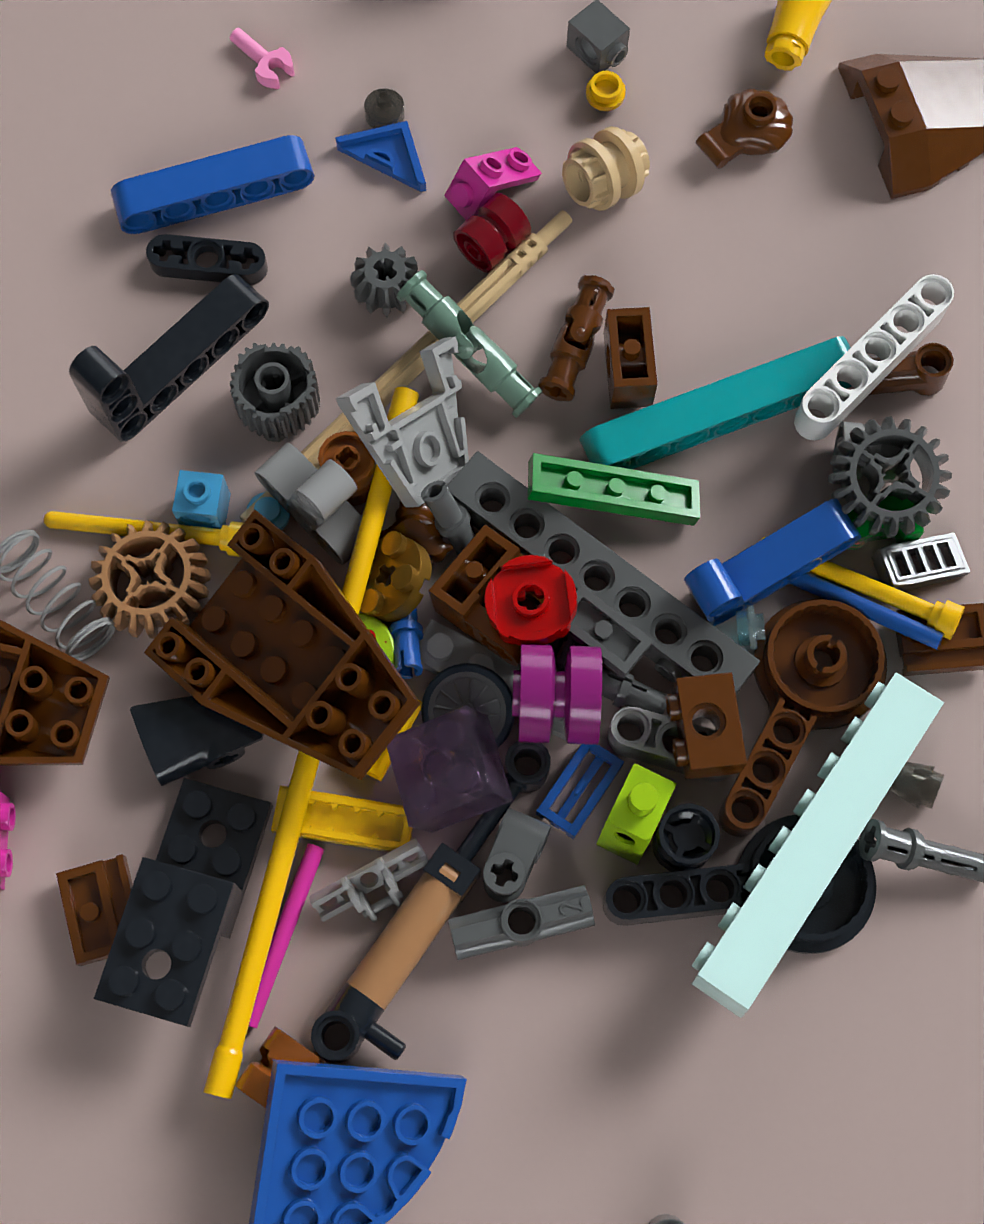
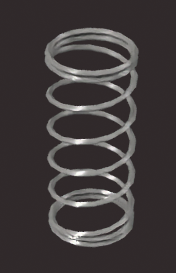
M22 530L10 535L0 543V579L12 582L11 591L15 597L27 598L26 610L30 614L42 615L40 622L41 628L44 631L57 632L55 637L56 645L60 649H66V654L82 661L97 653L107 644L115 632L114 623L111 618L103 617L92 621L78 631L67 646L62 645L59 642L61 631L83 621L94 610L96 602L95 600H87L81 603L65 617L59 628H48L44 623L46 614L59 610L71 602L80 592L81 584L72 583L64 587L49 601L43 611H33L29 603L31 597L43 594L58 584L65 576L67 568L65 566H57L49 570L34 584L29 594H19L15 590L16 581L27 578L44 567L51 559L52 550L42 549L36 552L40 537L34 530ZM29 536H33L31 545L20 557L7 565L1 566L7 553L17 543ZM43 553H48L46 559L39 566L19 576L33 559ZM19 567L13 578H6L1 574L13 571ZM60 569L63 570L54 582L34 593L36 588L48 576ZM77 586L76 591L67 600L50 609L51 605L63 593ZM92 603V606L80 618L65 625L76 612ZM103 626V627H102L97 633H95L93 636L89 637V638L86 639L85 641L80 642V641H81L83 638H85L89 633H91L92 631L96 630L97 628ZM106 630L103 636L91 647L83 652L72 655L75 648L88 644Z

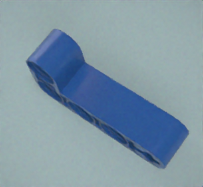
M837 499L826 501L726 562L721 563L717 558L712 559L688 573L684 578V582L708 622L716 626L731 619L855 544L861 538V534L849 516L841 510L842 505Z

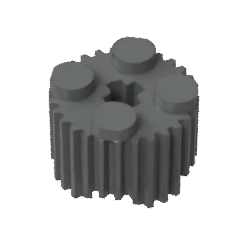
M253 343L252 349L246 347L245 354H238V365H234L235 372L231 373L230 392L238 416L242 419L245 426L248 425L251 432L256 430L258 436L263 434L267 441L280 442L288 438L289 433L295 436L298 429L304 431V425H310L312 423L311 418H315L320 409V392L316 373L311 359H308L307 353H302L299 346L296 348L290 346L286 349L285 344L277 347L275 343H272L271 347H267L266 344L257 345Z

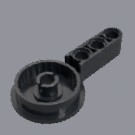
M796 814L789 815L764 826L749 841L736 865L629 876L615 880L609 886L603 898L602 907L606 917L617 925L627 926L724 915L733 902L742 907L751 894L743 886L758 864L766 869L776 856V854L768 850L783 826L792 831L800 817ZM858 839L789 945L787 951L800 954L828 952L852 940L866 925L875 904L876 876L872 862L864 860L860 856ZM719 880L726 885L729 891V898L726 902H716L708 896L706 891L708 881ZM666 885L677 887L683 896L682 905L677 908L666 906L661 901L659 895L660 888ZM621 890L632 893L637 900V909L631 913H622L617 910L613 903V894Z

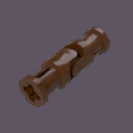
M584 275L578 282L580 291L575 304L568 308L565 315V325L560 329L550 353L552 363L546 377H542L538 383V387L543 390L542 393L553 400L570 402L575 396L574 383L579 371H583L587 365L594 346L595 334L600 330L603 323L601 314L606 302L612 299L615 291L610 282L602 277Z

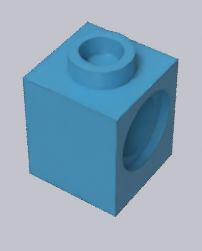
M179 471L172 508L178 524L221 529L222 525H226L231 494L224 475Z

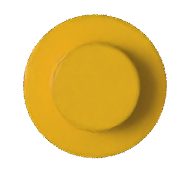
M612 71L596 73L586 86L587 101L598 110H614L625 99V85L619 75Z

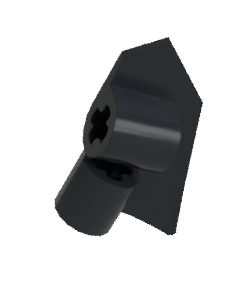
M193 696L135 705L130 708L144 750L161 786L196 772L203 767L216 769L231 764L245 754V747L263 740L264 734L202 705Z

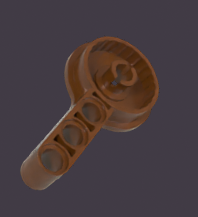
M825 599L799 601L778 611L761 630L753 656L760 660L754 671V676L758 688L768 704L769 714L766 723L747 756V765L737 775L719 811V822L723 830L729 835L745 837L753 833L765 819L810 732L839 728L850 724L855 716L861 718L870 710L864 703L878 681L885 685L887 658L881 638L873 624L861 612L845 603ZM822 651L827 653L833 661V666H824L822 670H817L818 662L815 660L813 652ZM784 726L788 728L793 734V743L785 744L776 739L773 727ZM763 764L769 767L773 773V782L764 783L756 779L753 774V765ZM743 803L750 807L753 812L752 822L743 823L738 821L732 814V804Z

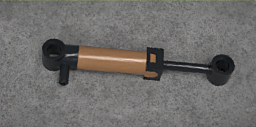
M516 741L509 747L504 764L503 778L506 781L456 851L443 842L440 844L423 868L424 873L328 1009L315 1021L311 1030V1042L315 1051L321 1057L331 1062L350 1060L358 1053L364 1039L393 1060L399 1059L406 1044L376 1022L458 904L464 901L480 878L481 869L471 863V861L504 816L507 809L520 792L531 793L539 790L545 784L550 771L551 756L548 749L542 743ZM531 757L538 762L540 769L535 774L524 775L516 769L514 764L519 758ZM336 1023L346 1025L350 1032L348 1044L338 1051L328 1049L324 1041L326 1030Z

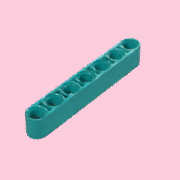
M844 336L826 340L597 425L580 437V443L588 461L591 463L636 469L798 408L806 392L851 347ZM844 381L838 382L845 389L852 386Z

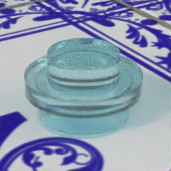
M747 605V610L736 611L738 642L740 646L750 645L751 650L758 649L757 640H766L763 613L754 614V605Z

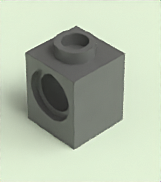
M595 0L568 21L566 47L595 73L605 71L610 66H618L625 59L628 53L630 28L599 0Z

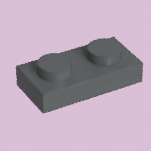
M581 585L576 591V616L571 623V629L567 635L581 646L601 647L602 662L624 679L651 647L654 640Z

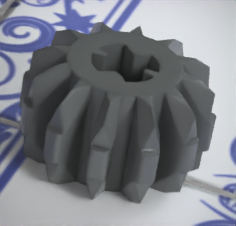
M385 242L381 248L382 251L376 252L368 246L366 258L356 257L354 263L355 271L350 275L351 286L355 289L354 295L358 303L366 302V309L370 314L380 307L383 314L388 317L391 308L394 307L404 313L406 301L400 302L396 298L397 293L419 271H417L418 265L414 256L406 257V251L402 246L394 252H390V248Z

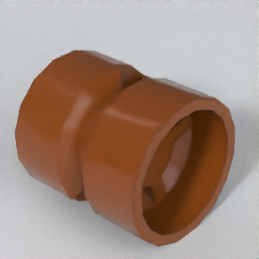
M343 431L335 433L327 438L320 447L318 455L319 466L321 467L329 459L339 464L351 476L357 486V491L347 501L352 506L361 505L367 500L376 462L356 432Z
M274 1026L259 1049L262 1059L260 1062H250L235 1086L266 1108L273 1060L325 1064L326 1061Z

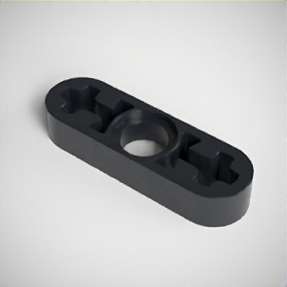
M162 234L154 237L146 248V255L152 270L162 277L221 283L227 277L237 274L249 285H254L262 281L268 271L263 249L252 242ZM167 250L173 252V255L168 256L167 261L160 260V257L164 256ZM186 251H187L188 264H184V261H183V259H186V253H185ZM205 252H213L219 256L218 261L213 266L207 268L197 265V258ZM226 255H230L232 260H228L229 268H227ZM247 258L254 259L255 263H251L249 269H242L241 264H245Z

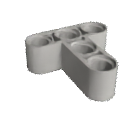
M290 443L284 444L255 471V476L304 530L336 562L344 565L351 558L362 516L347 501L357 491V486L351 476L335 461L329 459L317 470L296 447Z

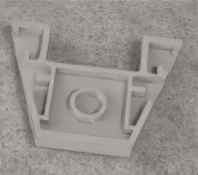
M456 336L442 338L419 351L432 389V395L390 421L387 419L375 382L360 384L336 398L342 412L405 508L419 507L425 503L421 498V492L428 484L439 480L444 481L448 485L469 461L465 417H458L456 391L462 388L461 379L454 375L452 354L458 353Z

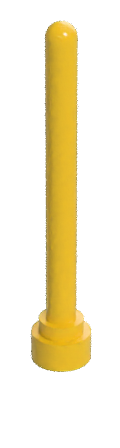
M49 511L43 518L44 524L48 528L109 535L116 533L119 536L128 535L126 532L127 524L133 525L137 532L142 531L144 524L142 520ZM232 521L230 525H222L221 529L168 523L170 526L168 535L180 527L186 533L184 541L193 538L198 544L219 546L220 551H227L228 556L241 557L227 544L244 522ZM151 522L153 531L157 530L161 522Z
M826 561L809 571L927 620V626L944 633L943 637L949 640L953 637L965 609L964 606L949 600L946 603L937 601L935 604L830 561Z

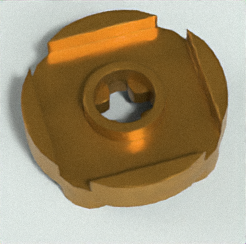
M391 531L385 537L379 539L360 612L381 619L384 622H395L409 615L424 597L419 592L424 578L428 581L431 578L432 565L426 549L397 531ZM394 572L391 576V583L386 585L389 575Z

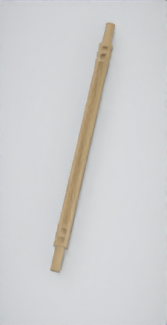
M561 210L537 234L531 233L457 303L471 319L472 323L548 252L547 246L572 223V218L566 211ZM430 331L423 335L375 381L384 408L391 402L396 387H407L425 369L419 351L438 341ZM342 412L301 453L318 470L320 468L318 461L319 450L324 441L338 432L356 431ZM266 491L239 516L243 522L247 520L254 511L255 503L260 498L274 497Z

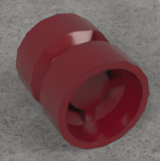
M496 193L478 210V216L472 215L453 232V237L463 256L477 269L489 273L504 259V254L507 250H514L531 234L532 228L527 216L517 203L502 193Z

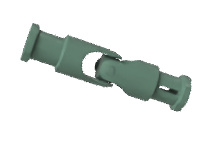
M423 270L417 272L400 289L396 298L400 302L406 301L423 318L422 324L438 340L456 336L458 353H453L455 357L491 393L496 391L513 408L512 414L516 418L519 417L541 395L543 390L540 387L534 388L516 370L518 365L480 328L476 327L466 313L449 296L443 297L426 280L427 274ZM483 348L487 364L475 360L472 355L477 350Z

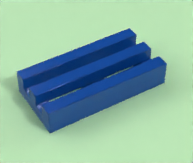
M581 744L537 809L536 815L542 819L545 818L551 822L552 826L557 829L560 828L567 836L574 840L623 767L624 761L600 745ZM588 752H591L596 756L556 814L550 810ZM603 762H606L610 765V768L571 824L565 819Z

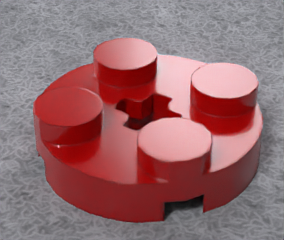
M538 555L520 556L509 560L501 566L502 571L494 577L493 581L490 579L485 591L487 616L492 627L499 633L500 638L508 644H517L519 646L521 644L546 645L567 635L577 612V592L571 575L565 569L563 571L560 567L554 565L552 560ZM528 592H535L536 598L544 599L543 603L537 605V609L527 610L525 606H520L518 602L524 601Z

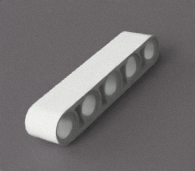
M936 274L926 275L921 278L806 392L794 419L795 428L802 437L816 441L828 436L939 324L954 298V289L948 279ZM924 299L932 301L935 305L925 302ZM895 326L903 327L909 333L901 332ZM867 354H875L882 361H875L869 358ZM838 382H847L851 384L854 389H845ZM809 410H819L823 412L826 418H817Z

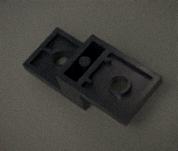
M183 779L156 860L142 857L94 996L95 1000L189 1028L191 1027L220 936L229 939L231 937L273 808L271 802L194 780ZM211 824H221L225 826L227 832L225 841L218 847H206L202 842L203 831ZM166 952L171 959L169 972L163 978L151 979L146 972L148 958L153 953Z

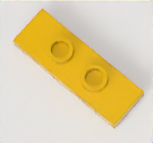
M280 785L271 826L272 833L277 831L288 786ZM311 791L299 837L391 852L411 841L416 808Z

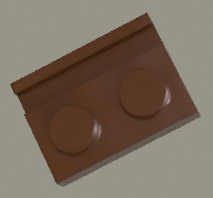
M984 603L961 605L965 609L951 640L943 637L937 650L896 632L899 655L902 657L904 667L902 669L903 676L984 670ZM902 610L896 611L927 626V620Z
M123 854L109 860H100L56 873L75 962L80 967L108 958L133 886L127 858Z

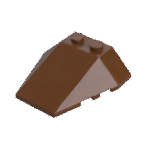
M873 54L839 62L838 69L850 99L865 97L885 146L878 163V168L891 199L930 190L938 185L942 178L955 170H962L969 165L971 160L984 153V58Z

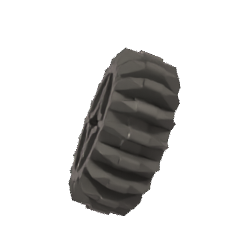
M892 416L886 417L881 427L874 419H871L865 424V432L855 427L849 433L851 441L843 439L837 447L843 455H834L831 458L830 464L841 471L831 473L828 476V482L841 484L842 487L831 494L832 499L840 500L845 498L847 504L841 510L844 514H848L852 510L857 514L853 520L856 528L860 527L866 520L870 521L868 527L870 535H876L880 531L882 524L888 538L896 536L899 527L905 535L913 533L915 531V523L924 527L931 522L928 513L936 515L941 512L943 507L937 499H945L950 494V490L947 487L939 484L952 478L950 471L940 470L939 466L949 460V455L940 454L936 456L933 450L940 445V439L935 438L929 443L923 440V437L927 434V427L921 426L915 433L910 432V419H904L898 426V429H896ZM880 444L894 445L901 448L893 458H886L878 453L873 456L865 449ZM913 458L921 471L922 489L919 487L920 482L912 476L910 471V464ZM899 463L894 471L896 477L893 479L898 481H895L880 492L885 484L883 477L887 475L881 473H885L888 469L893 468ZM857 465L861 467L860 472L868 478L870 483V489L866 497L858 485L856 476ZM887 496H894L902 501L908 499L914 503L911 508L902 511H890L878 507L880 502Z

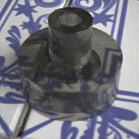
M381 88L367 96L364 109L365 118L370 127L377 128L404 121V101L398 92L392 89Z

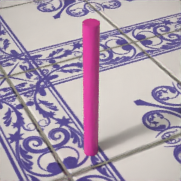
M307 844L276 924L249 1026L257 1029L325 851V849L317 845Z

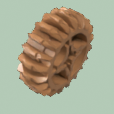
M147 520L144 521L142 531L139 532L135 530L133 525L127 524L126 532L128 535L121 539L116 533L111 534V540L114 543L112 548L99 546L98 551L104 560L91 561L92 570L98 574L88 578L90 587L96 590L91 598L95 600L96 606H102L99 612L102 617L113 619L116 630L123 631L128 627L130 635L138 638L145 628L149 638L154 639L158 634V628L164 627L171 617L189 625L190 620L186 613L188 611L200 613L202 610L200 603L196 599L208 598L209 595L207 587L203 585L211 580L209 570L204 568L208 560L204 553L198 552L200 546L195 539L192 538L184 541L186 533L180 527L168 535L170 526L164 521L156 531H153L152 523ZM152 552V553H151L149 556H147V557H144V558H136V557H138V556H140V555H142V554ZM177 558L184 565V576L179 588L174 586L172 580L169 579L174 570L172 564ZM122 571L130 579L126 589L128 595L123 602L119 600L117 594L118 579ZM153 574H156L161 582L160 584L154 581L150 584L147 580V585H144L140 576L146 578L151 575L153 579ZM155 601H166L165 603L159 606L147 608L151 603Z

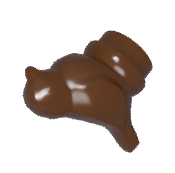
M400 501L399 509L395 513L397 521L388 529L382 530L379 537L381 539L391 531L401 533L426 549L431 564H439L445 559L447 553L453 550L452 545L445 543L443 536L437 531L435 517L425 503L419 507L405 508Z

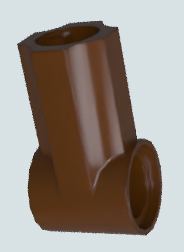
M940 343L924 344L918 351L910 352L869 395L914 391L926 396L937 394L942 390L953 367L954 358L951 351ZM877 355L869 356V358L875 361H882ZM922 366H931L938 371V373H930L926 371Z

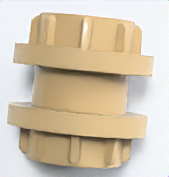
M607 127L597 132L593 139L585 138L571 146L568 160L563 162L562 167L564 185L571 198L577 204L586 206L589 209L593 208L598 211H604L617 204L620 198L627 199L641 191L645 177L649 175V155L645 145L637 135L617 127Z

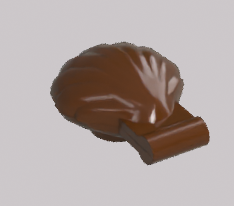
M746 89L729 97L728 102L724 104L722 123L710 131L701 134L696 140V145L718 169H721L741 153L764 155L779 151L793 133V116L789 112L787 104L769 91Z

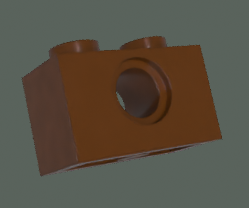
M650 307L607 309L603 335L610 409L651 406L654 402L658 384Z
M732 672L676 678L671 690L672 693L666 694L668 720L676 721L679 737L673 739L672 742L676 767L683 766L685 780L741 773L747 765V758ZM696 718L710 720L715 727V734L710 736L699 734L695 731L692 720Z

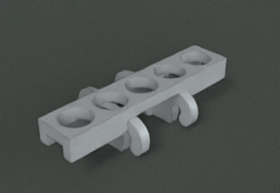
M414 838L310 895V903L313 908H316L323 922L353 905L358 913L362 912L364 918L369 916L372 922H376V914L393 904L398 908L402 904L400 899L404 895L402 891H399L396 882L426 866L428 863L427 855L417 839ZM418 852V856L413 861H403V859ZM397 863V868L391 872L389 867ZM367 872L377 874L376 880L370 884L362 883L360 878ZM385 884L389 896L371 905L365 894ZM336 897V901L334 904L330 906L321 905L326 901Z

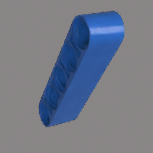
M288 135L124 179L113 185L111 196L122 231L128 234H141L301 190L313 182L315 175L302 138Z

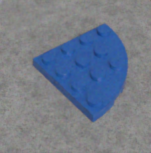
M273 1060L249 1224H385L413 1198L431 1174L429 1168L440 1152L445 1139H450L462 1105L467 1079L461 1075Z

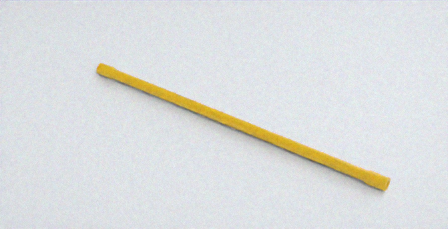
M396 387L387 415L388 421L418 404L419 393L410 388ZM377 463L342 588V593L358 616L393 489ZM298 751L220 1041L214 1050L203 1093L232 1099L243 1058V1045L319 765V760Z

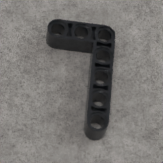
M233 274L224 279L124 370L97 346H90L74 358L69 368V375L88 411L121 442L128 441L143 430L249 333L266 315L269 302L239 275Z

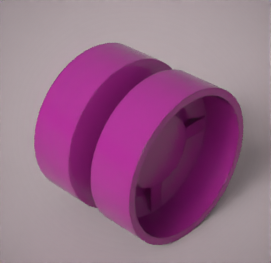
M521 644L520 670H513L512 716L519 717L518 742L549 743L554 718H563L567 744L598 745L602 709L601 647L570 646L564 671H556L552 645Z

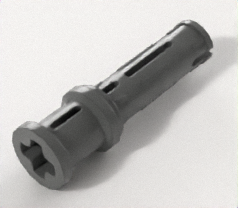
M876 819L869 820L861 832L859 852L864 860L874 862L878 859L895 862L898 868L907 871L920 866L984 883V854L926 840L918 830L906 828L900 831L886 827L883 821Z

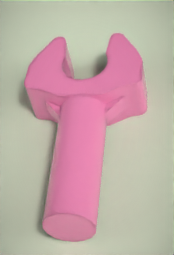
M236 28L230 35V41L258 64L255 74L257 82L262 86L273 89L280 88L279 78L272 71L274 68L283 69L291 77L295 75L291 55L284 47L268 52L242 29Z

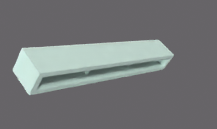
M897 672L887 686L878 681L864 703L871 711L864 721L855 716L840 739L847 743L848 746L840 757L832 752L817 774L818 777L824 780L818 792L814 793L807 789L795 807L793 813L800 817L799 821L792 831L783 826L768 850L776 854L767 869L758 864L743 886L751 894L742 907L733 902L717 927L725 931L716 947L707 941L691 965L699 971L692 985L742 1018L751 1007L944 704L943 701Z

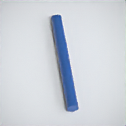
M806 573L789 583L822 599L845 603L861 612L867 619L937 650L943 639L944 633L810 573Z

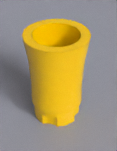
M777 0L773 22L766 40L767 46L764 55L766 61L772 63L777 69L792 71L795 67L801 66L804 56L809 51L819 23L832 0Z

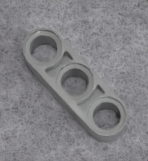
M625 707L615 713L611 720L607 737L609 746L615 753L684 774L683 766L676 767L673 753L668 752L662 744V739L666 736L679 738L676 721H669L668 716L637 707ZM624 723H631L640 730L641 737L634 741L625 740L619 735L617 727ZM693 724L695 731L701 735L710 736L715 734L714 729ZM730 775L704 777L699 779L710 782H719L725 780Z

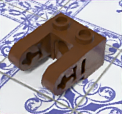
M484 525L428 591L435 612L507 663L517 666L520 663L521 646L504 642L500 638L499 633L492 627L485 607V591L490 579L493 581L494 577L502 571L501 566L511 559L524 555L521 554L520 548L487 525ZM535 592L526 593V597L535 604L543 603L544 599L536 598Z

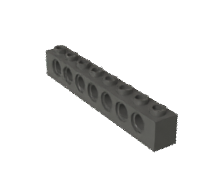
M479 451L471 457L447 485L457 504L467 510L470 516V524L479 531L484 525H487L520 548V552L524 556L538 555L551 560L549 556L554 552L562 551L569 554L572 558L569 563L557 564L553 562V564L560 567L563 571L565 569L571 575L576 591L583 585L654 640L644 655L656 663L655 669L667 680L675 683L676 678L732 672L737 695L760 663L759 659L549 503L528 500V488ZM487 501H497L502 504L503 508L497 512H488L481 506ZM530 526L537 531V534L531 538H523L515 531L519 527ZM591 577H598L606 583L607 587L600 591H594L589 589L584 581ZM625 603H633L641 609L642 614L638 617H628L621 612L619 607ZM661 629L670 630L676 635L677 642L674 644L661 643L657 639L655 632ZM695 656L708 658L713 665V670L708 672L697 670L693 666L691 658Z

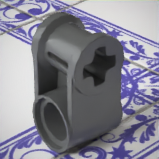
M507 809L483 870L484 888L491 899L500 903H508L521 895L534 864L538 862L552 825L514 809ZM505 869L512 871L513 881H507L504 887L498 886L495 874L502 875Z

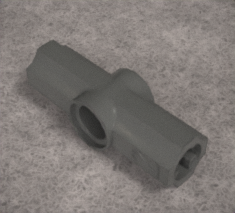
M585 885L531 899H515L507 905L448 919L457 960L514 946H527L537 940L595 926L593 909ZM517 911L527 912L532 916L535 927L531 932L519 935L510 929L508 925L509 917Z

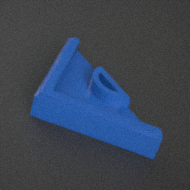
M407 121L335 137L338 151L419 192L426 191V181Z

